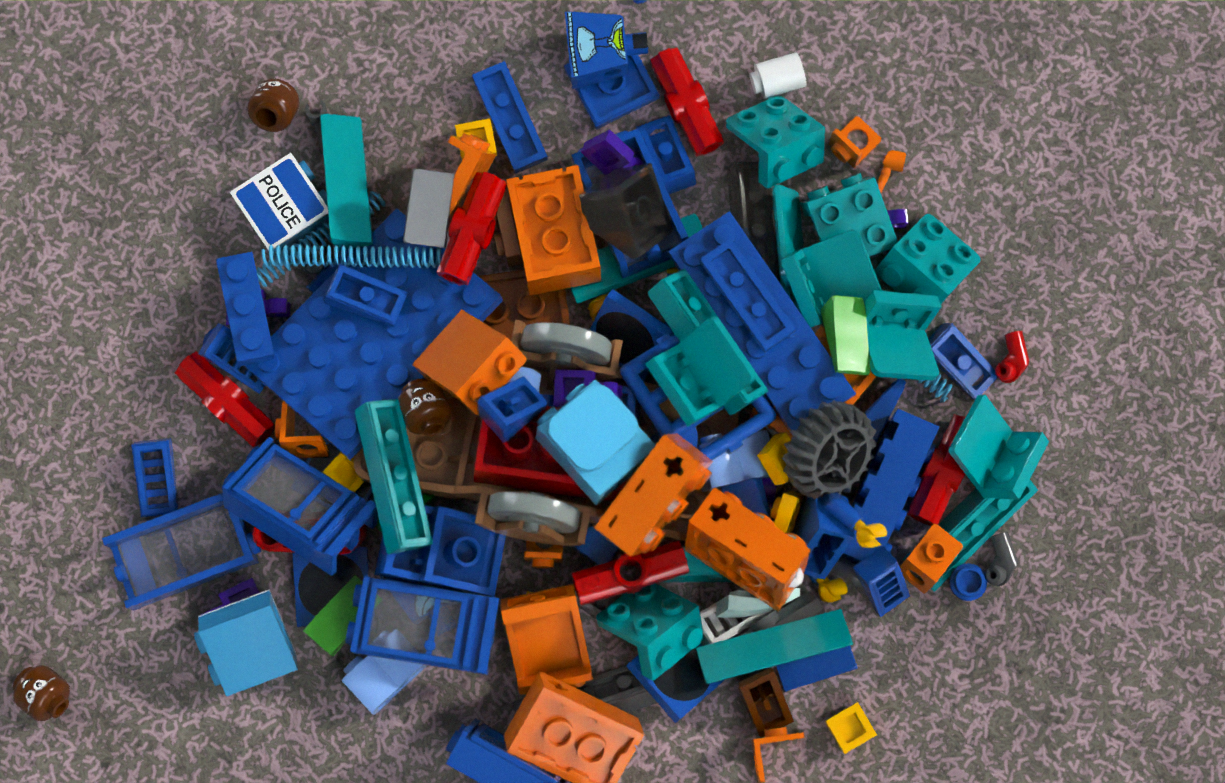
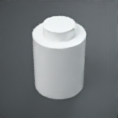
M797 52L754 64L755 72L750 73V81L754 93L761 92L764 99L806 87L803 65Z

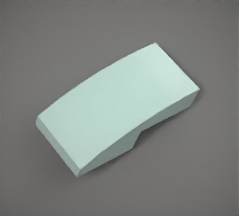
M800 588L794 589L784 605L800 596ZM732 591L728 596L717 602L716 617L743 618L767 613L775 609L749 592Z

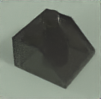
M651 163L615 169L579 194L581 209L587 218L590 230L632 259L641 257L673 232Z

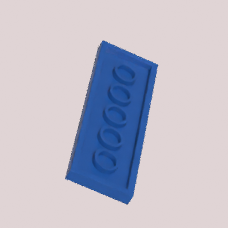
M730 211L668 251V256L679 271L684 268L687 270L768 389V392L764 394L790 433V430H796L799 427V418L806 419L808 417L810 408L818 409L821 402L831 403L833 400L844 403L856 395V392L842 373H835L831 356ZM730 238L796 328L793 334L765 353L699 262L703 256Z

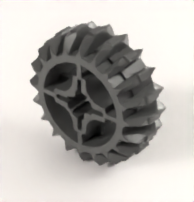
M833 400L831 403L821 402L818 409H809L806 419L799 418L800 425L796 430H790L793 437L791 441L784 444L789 452L782 457L786 463L783 471L790 478L789 482L792 483V486L805 496L814 499L822 498L825 494L835 492L839 494L842 491L850 493L851 485L854 482L860 483L862 472L869 471L866 465L869 460L875 457L871 453V449L877 445V442L873 439L876 430L871 426V420L860 409L852 404Z

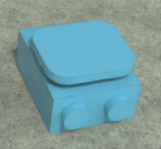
M595 379L588 386L582 383L574 388L566 397L568 402L559 410L553 407L537 421L539 426L537 427L536 439L597 506L635 474L655 447V444L641 430L635 416L608 387L600 385Z

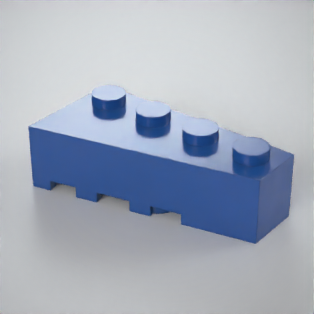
M897 409L889 419L874 453L875 457L871 460L868 467L869 471L866 472L852 504V507L864 517L863 522L866 525L880 523L886 528L887 535L876 538L881 546L864 548L857 542V531L854 530V538L841 555L842 557L858 564L882 546L891 552L893 545L889 544L888 540L892 531L899 532L904 522L907 511L903 510L908 496L913 498L922 478L918 477L923 463L928 464L936 447L933 440L939 426L901 409Z

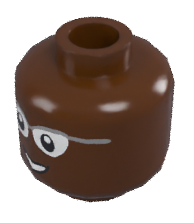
M270 78L261 82L250 97L247 106L248 115L252 122L260 129L267 132L282 131L291 124L298 112L300 105L299 95L288 82Z
M424 378L413 380L402 388L398 400L406 428L411 433L433 436L440 433L450 419L452 412L443 389L434 382Z
M48 666L28 667L17 676L13 683V701L36 721H46L52 717L57 718L68 708L70 686L65 679Z

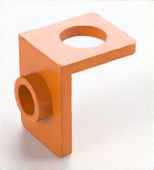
M856 116L841 131L836 128L832 132L828 144L831 146L830 149L837 159L843 163L848 162L855 168L881 142V137L860 117ZM861 130L867 135L868 143L863 149H859L847 138L851 131Z
M282 401L281 418H277L275 421V434L281 447L298 458L328 457L329 450L322 436H294L295 412ZM308 444V445H313V446H315V447H317V448H315V449H302V448H299L298 446H299V445Z
M933 524L910 555L900 565L903 577L925 594L939 580L963 548L962 543L939 525ZM909 570L918 574L923 581L917 579Z
M526 541L524 559L525 561L532 562L533 568L552 569L554 568V563H563V546L553 545L548 549H542L535 542Z
M786 727L764 730L765 738L751 740L758 783L765 782L760 744L804 738V732L787 734Z

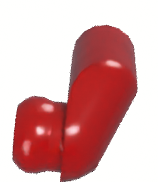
M1015 331L1004 335L1008 354L995 368L996 377L1004 383H1012L1018 380L1029 365L1023 331Z

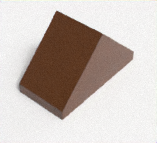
M772 667L735 685L760 738L765 736L764 730L782 728L794 722Z

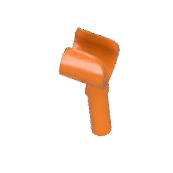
M891 150L886 154L881 174L877 181L880 193H882L890 177L891 170L903 171L906 153Z

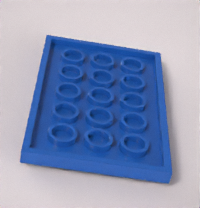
M396 208L372 233L373 245L366 246L368 248L367 259L368 263H370L371 247L374 246L375 262L377 263L378 247L381 246L384 264L385 248L388 246L390 263H392V250L395 246L397 248V262L399 263L400 247L402 246L404 248V261L406 264L407 248L410 246L413 263L415 257L414 249L417 246L419 248V263H421L422 248L425 247L428 264L429 248L432 247L435 264L437 247L404 243L406 216ZM360 247V260H361V263L363 262V257H364V256H363V248H364V247ZM440 247V257L442 259L445 248ZM356 250L353 252L354 264L356 261ZM350 264L348 267L408 292L394 326L324 303L325 295L335 275L334 272L271 336L275 359L244 366L346 458L351 460L363 448L355 409L370 401L398 399L402 388L407 383L424 378L412 364L461 309L483 322L503 301L501 295L474 272L469 284L460 286L438 276L437 270L439 265L436 268H433L432 265L429 268H426L424 265L421 268L417 265L414 268L410 265L406 268L403 265L397 268L394 264L392 268L388 265L384 268L379 265L376 268L372 264L369 268L366 264L363 267L359 265L353 267Z

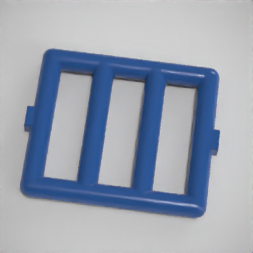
M669 333L654 342L656 346L624 364L620 369V374L660 435L679 434L681 436L724 409V406L687 427L682 418L672 424L659 406L668 400V397L661 387L650 392L639 376L640 372L647 369L645 364L653 357L680 343L675 334L670 336ZM764 395L752 402V405L758 412L757 415L699 451L711 460L725 452L728 455L743 445L742 441L775 421L776 412ZM681 457L677 459V461L681 465L683 460L681 459Z

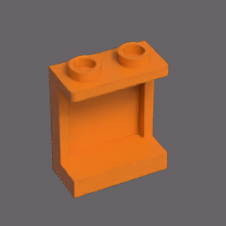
M463 133L462 137L451 135L448 143L463 150L465 155L455 173L447 232H449L450 223L457 208L463 207L476 172H488L496 156L495 153L488 150L490 143L473 134Z
M461 309L412 365L425 379L434 382L458 398L471 412L479 415L477 401L482 396L506 385L525 364L527 358L505 335Z
M574 584L500 599L503 624L506 627L519 695L527 694L539 671L575 688L582 687L586 684V681L593 680Z

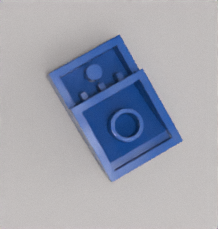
M424 505L433 544L396 554H387L382 535L374 575L456 592L488 597L495 596L506 536L475 524L476 515L441 506L431 507Z

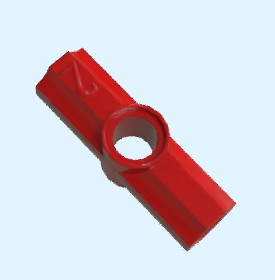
M678 47L668 48L659 52L650 59V65L665 93L664 100L676 124L680 123L696 157L715 151L724 144V140L709 111L710 105L698 80L694 81Z
M476 172L463 207L457 208L452 217L449 227L450 239L437 270L438 276L460 286L469 284L482 249H487L492 240L496 224L495 215L507 188L506 181L488 172Z
M197 351L188 355L174 372L190 390L194 391L202 399L200 402L221 422L224 424L227 422L253 448L263 444L275 429V424L248 400L250 397L227 375L224 377Z
M952 415L937 449H934L930 461L925 465L921 475L923 480L909 506L907 515L925 525H938L952 493L957 491L965 476L964 471L949 453V447L965 420V416Z
M680 541L657 547L654 551L649 550L646 554L642 552L630 556L626 553L617 560L571 573L577 598L580 605L583 606L623 593H636L642 587L688 574L689 568L684 549ZM631 565L640 571L641 576L635 581H626L621 577L620 570L625 566Z

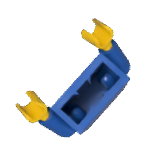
M837 492L825 494L822 498L819 497L817 499L807 497L800 508L794 531H792L793 534L803 539L807 547L811 549L804 574L813 583L818 582L820 599L828 603L841 600V595L848 592L843 579L829 580L827 575L853 540L854 530L857 531V542L864 548L881 546L876 538L887 535L886 528L880 523L866 525L863 522L864 517L849 504L845 496Z

